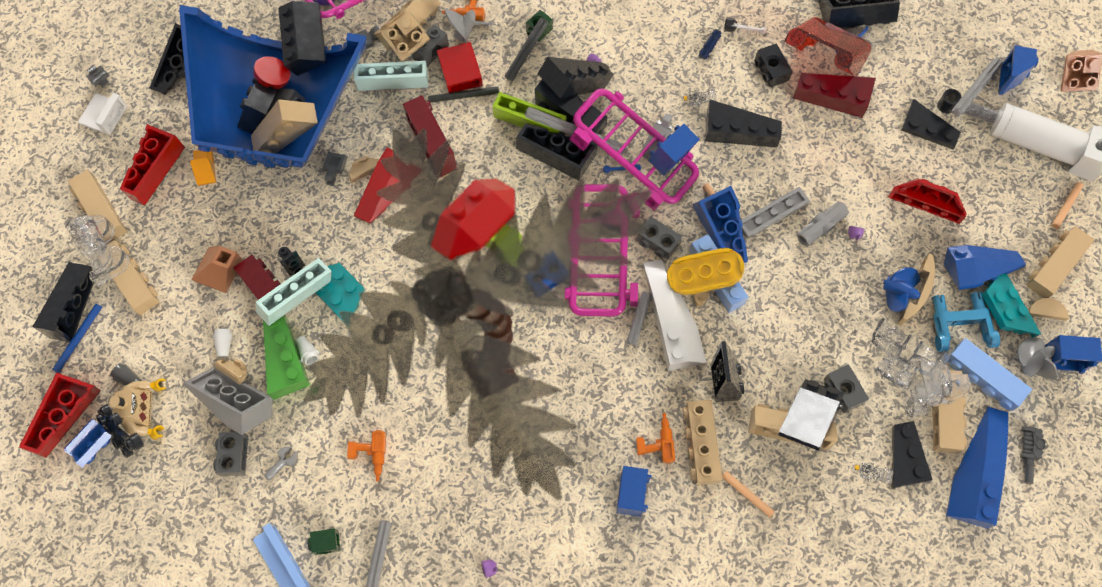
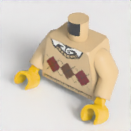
M160 378L153 381V383H150V381H134L124 386L122 391L115 392L114 396L111 397L109 405L113 408V414H119L122 419L121 426L128 434L149 435L153 440L163 436L156 433V431L164 430L163 426L158 425L153 429L148 428L151 427L152 391H150V388L157 392L166 389V387L160 388L158 385L159 382L166 381L165 379Z

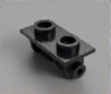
M281 247L278 254L282 258L280 263L289 276L295 275L303 269L305 264L296 250L291 252L288 247Z

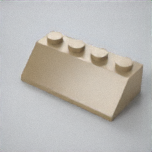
M758 404V406L753 407L748 433L797 443L778 435L789 410L781 408L774 410L764 404ZM833 422L820 449L828 450L837 443L838 435L835 422Z

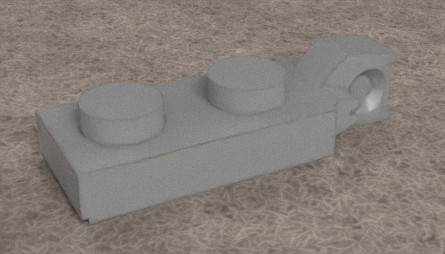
M667 113L662 122L657 121L653 127L666 139L672 132L670 123L673 117ZM649 135V137H648L647 141L645 142V144H644L642 150H643V149L648 145V143L653 139V137H652L651 135ZM657 140L652 144V146L646 151V153L642 157L650 159L651 156L649 155V153L652 150L656 151V149L658 148L656 146V144L658 143Z

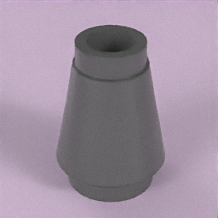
M117 364L110 373L114 381L125 386L134 381H142L126 364Z

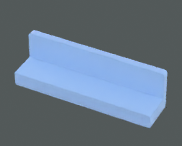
M268 523L262 527L264 532L253 538V541L279 587H310L275 525Z

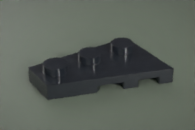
M915 99L911 102L901 131L952 150L956 147L961 133Z
M914 421L893 425L891 489L932 481L933 479Z

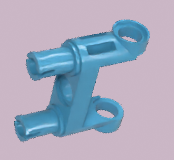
M983 292L970 294L973 310L947 311L945 295H940V298L939 295L932 297L935 310L933 320L937 333L935 345L938 352H947L949 350V340H951L948 326L980 324L983 341L986 342L987 347L997 348L1000 346V335L993 328L990 310L985 307L982 297Z

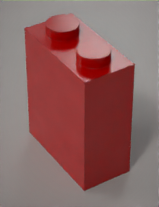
M471 42L460 43L456 46L437 50L448 93L466 91L483 86L482 76Z

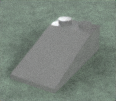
M215 367L184 382V386L227 427L241 435L272 417V397L245 382L239 385Z

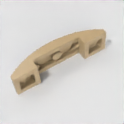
M930 253L923 260L918 272L920 277L924 279L919 290L920 298L916 299L914 304L911 302L907 304L897 323L900 326L909 321L922 308L931 293L935 279V262L933 255Z

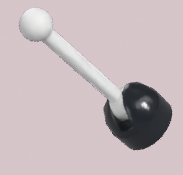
M727 17L725 20L724 31L733 32L737 28L757 31L761 34H765L767 31L765 27L755 28L739 25L734 18Z

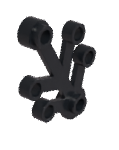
M107 404L97 410L98 415H96L98 423L101 426L105 425L114 437L111 439L115 449L120 448L125 458L134 454L133 450L137 451L144 447V443L137 433L129 436L119 427L122 424L121 417L118 413L113 414Z

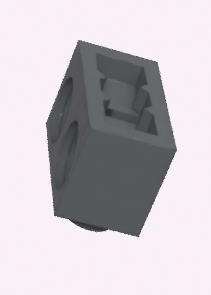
M651 216L639 231L637 241H639L642 247L650 248L659 258L669 260L680 245L682 239L680 234ZM653 233L655 236L649 237L646 234ZM662 243H669L671 246L664 247Z
M219 432L218 439L215 441L217 458L213 462L216 474L220 476H245L248 435L245 433L241 435L237 432ZM235 440L234 446L228 449V443ZM233 460V465L226 469L227 462Z

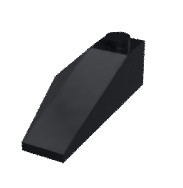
M177 23L174 24L149 89L166 95L185 70L181 25Z

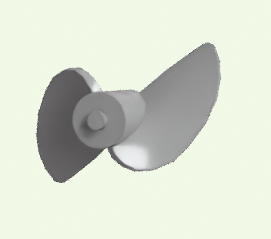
M445 8L447 19L456 30L454 37L459 41L468 42V36L474 25H495L494 23L475 21L476 14L474 10H470L466 15L462 16Z
M1028 338L1024 340L1017 350L1022 372L1030 377L1037 375L1050 380L1058 378L1057 368L1051 361L1055 354V347H1045L1042 338Z

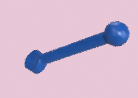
M636 164L634 166L639 171L641 170L640 164ZM608 165L603 167L605 173L626 170L624 167H610Z

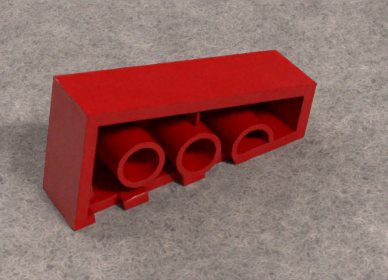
M148 124L145 128L146 134L144 137H141L139 142L141 146L138 153H135L132 158L134 161L132 167L128 168L120 190L130 200L144 206L185 149V146L175 135Z

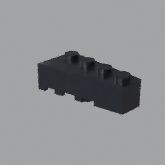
M68 262L32 327L50 339L70 342L76 333L98 272L91 266Z

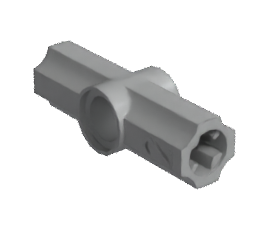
M838 201L825 212L822 211L817 214L810 224L797 233L798 241L808 247L819 237L828 234L839 221L849 214L847 206L843 202Z

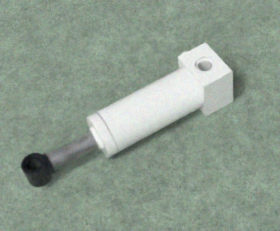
M947 89L937 103L938 109L942 113H952V109L962 98L960 92L956 89ZM972 103L963 113L990 123L992 127L990 131L991 136L1070 164L1068 170L1070 174L1092 182L1102 174V125H1094L1088 132L1008 103H1005L998 111Z

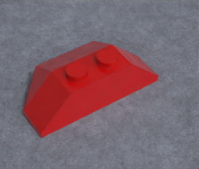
M497 178L474 180L441 213L431 248L448 260L482 249L515 215V189Z
M916 178L897 185L888 195L890 199L958 224L967 215L957 192L949 190L945 186L930 183L926 179Z

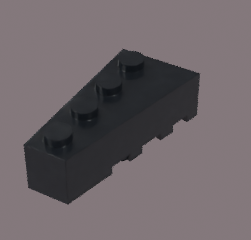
M255 77L252 81L254 86L250 85L246 93L248 98H243L240 108L243 110L237 128L253 134L268 114L278 91L274 87L269 86L268 88L261 85Z
M547 57L537 73L560 99L593 93L597 89H605L614 75L609 70V66L603 62Z
M542 79L535 88V105L565 115L567 122L575 125L574 114L583 104L580 96L560 99ZM591 105L581 116V121L589 128L602 112ZM605 115L592 129L594 133L601 134L607 126L608 116Z
M711 99L709 100L705 141L778 147L782 136V121Z
M525 124L516 136L517 150L580 181L597 155L598 145L592 141L582 151L564 133L549 132V129Z

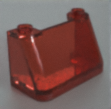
M812 17L790 30L784 40L785 43L802 52L807 46L815 47L817 42L837 50L838 52L834 59L836 67L852 76L859 75L872 50L871 44L865 39L817 17Z

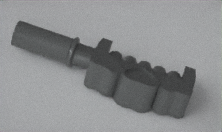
M1024 426L1021 428L1025 435L1023 436L1024 450L1020 454V458L1026 459L1024 464L1025 484H1034V461L1042 458V450L1045 449L1046 442L1043 439L1042 429Z

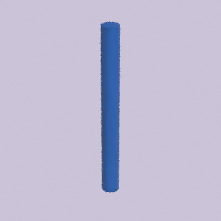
M95 303L52 368L53 371L60 373L102 309V306Z

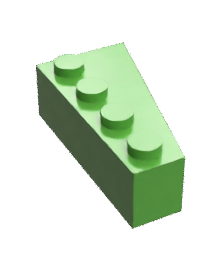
M283 315L270 326L263 320L267 395L275 400L310 386L287 316Z

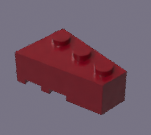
M251 254L233 268L259 300L281 283L278 280L273 281L276 278L269 269L265 271L264 269L267 266L260 258L256 260Z

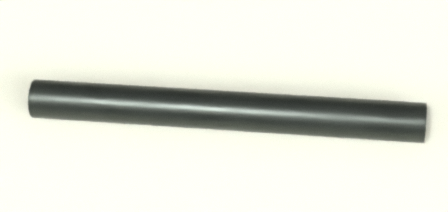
M496 86L430 95L428 100L432 103L498 94L499 88Z

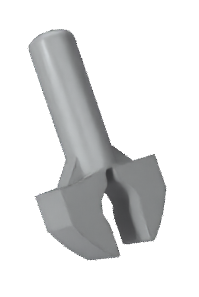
M283 447L277 452L279 460L265 473L264 476L267 480H271L284 466L290 465L293 467L297 463V452L291 458L286 459V454L293 449L292 447Z

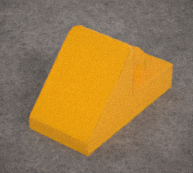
M193 151L194 160H190V164L197 185L216 183L213 152Z

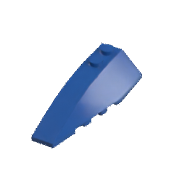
M987 407L967 452L953 476L946 513L947 517L986 529L997 525L1007 459L1008 412Z

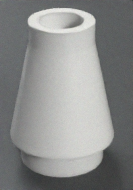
M230 329L214 330L212 336L218 358L229 357L233 335Z
M305 336L296 339L295 343L301 362L305 363V365L316 363L319 360V351Z

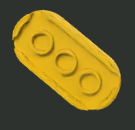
M720 248L679 257L668 268L667 281L670 287L681 295H692L730 287L738 283L743 277L745 270L744 261L741 255L729 248Z

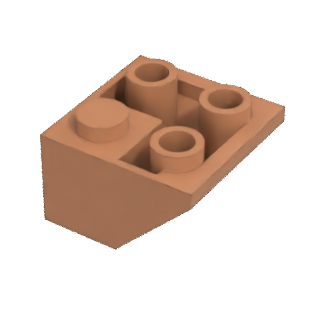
M1079 50L1066 55L1061 92L1097 90L1102 67V53L1095 50Z
M221 246L209 247L191 280L227 293L237 274L233 267L243 260L237 252Z

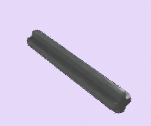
M544 18L539 19L506 72L505 78L509 81L514 80L547 27L548 21Z

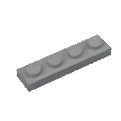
M798 187L742 219V233L749 239L808 205L810 200L802 189Z

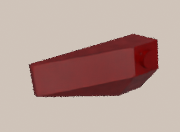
M386 147L376 164L354 213V217L369 224L372 223L392 202L398 200L401 194L414 185L421 173V169L403 154Z

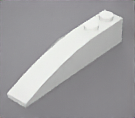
M656 260L643 263L649 291L652 295L651 300L668 371L706 364L698 327L681 295L676 293L668 284V270L663 261Z

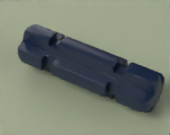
M713 30L711 36H709L699 52L700 58L703 60L708 58L709 53L712 52L717 41L721 38V31Z

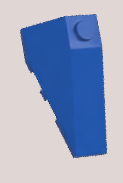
M732 186L692 204L700 222L717 249H732L741 255L744 263L748 262L745 239L742 233L743 223L739 212L740 203Z
M971 245L948 247L944 260V267L959 290L982 286L985 281H993L1001 274H1009L1026 266L1018 251Z

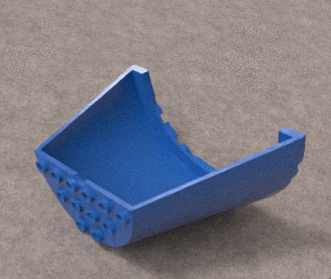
M180 5L179 14L192 144L198 146L200 151H212L222 154V157L229 159L238 158L251 165L261 163L269 168H275V165L283 168H302L305 166L366 48L367 37L347 33V42L343 43V45H333L331 50H327L328 47L325 46L326 63L299 76L290 71L289 82L282 89H294L305 98L306 103H314L318 124L276 154L253 151L252 134L237 128L243 110L240 108L243 98H248L246 93L249 86H254L252 81L254 78L253 68L255 62L265 56L274 57L283 62L282 42L262 38L254 34L246 36L243 35L242 30L231 26L225 29L222 27V22L210 18L209 15L199 8Z

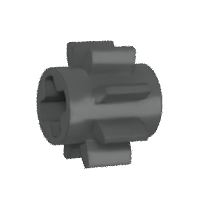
M92 65L87 69L89 74L86 77L95 87L97 85L103 87L109 82L106 78L110 75L102 66L96 68Z

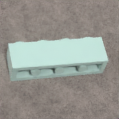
M426 60L357 64L354 70V81L357 90L428 87Z
M317 258L256 301V313L270 326L331 281V270Z

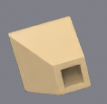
M409 11L381 33L402 62L430 40L424 28Z

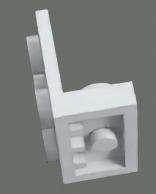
M113 93L110 98L95 94L78 122L83 126L111 135L128 106L118 94Z

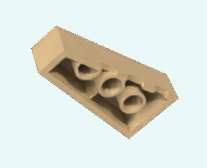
M278 100L251 135L253 151L276 154L318 124L314 103Z

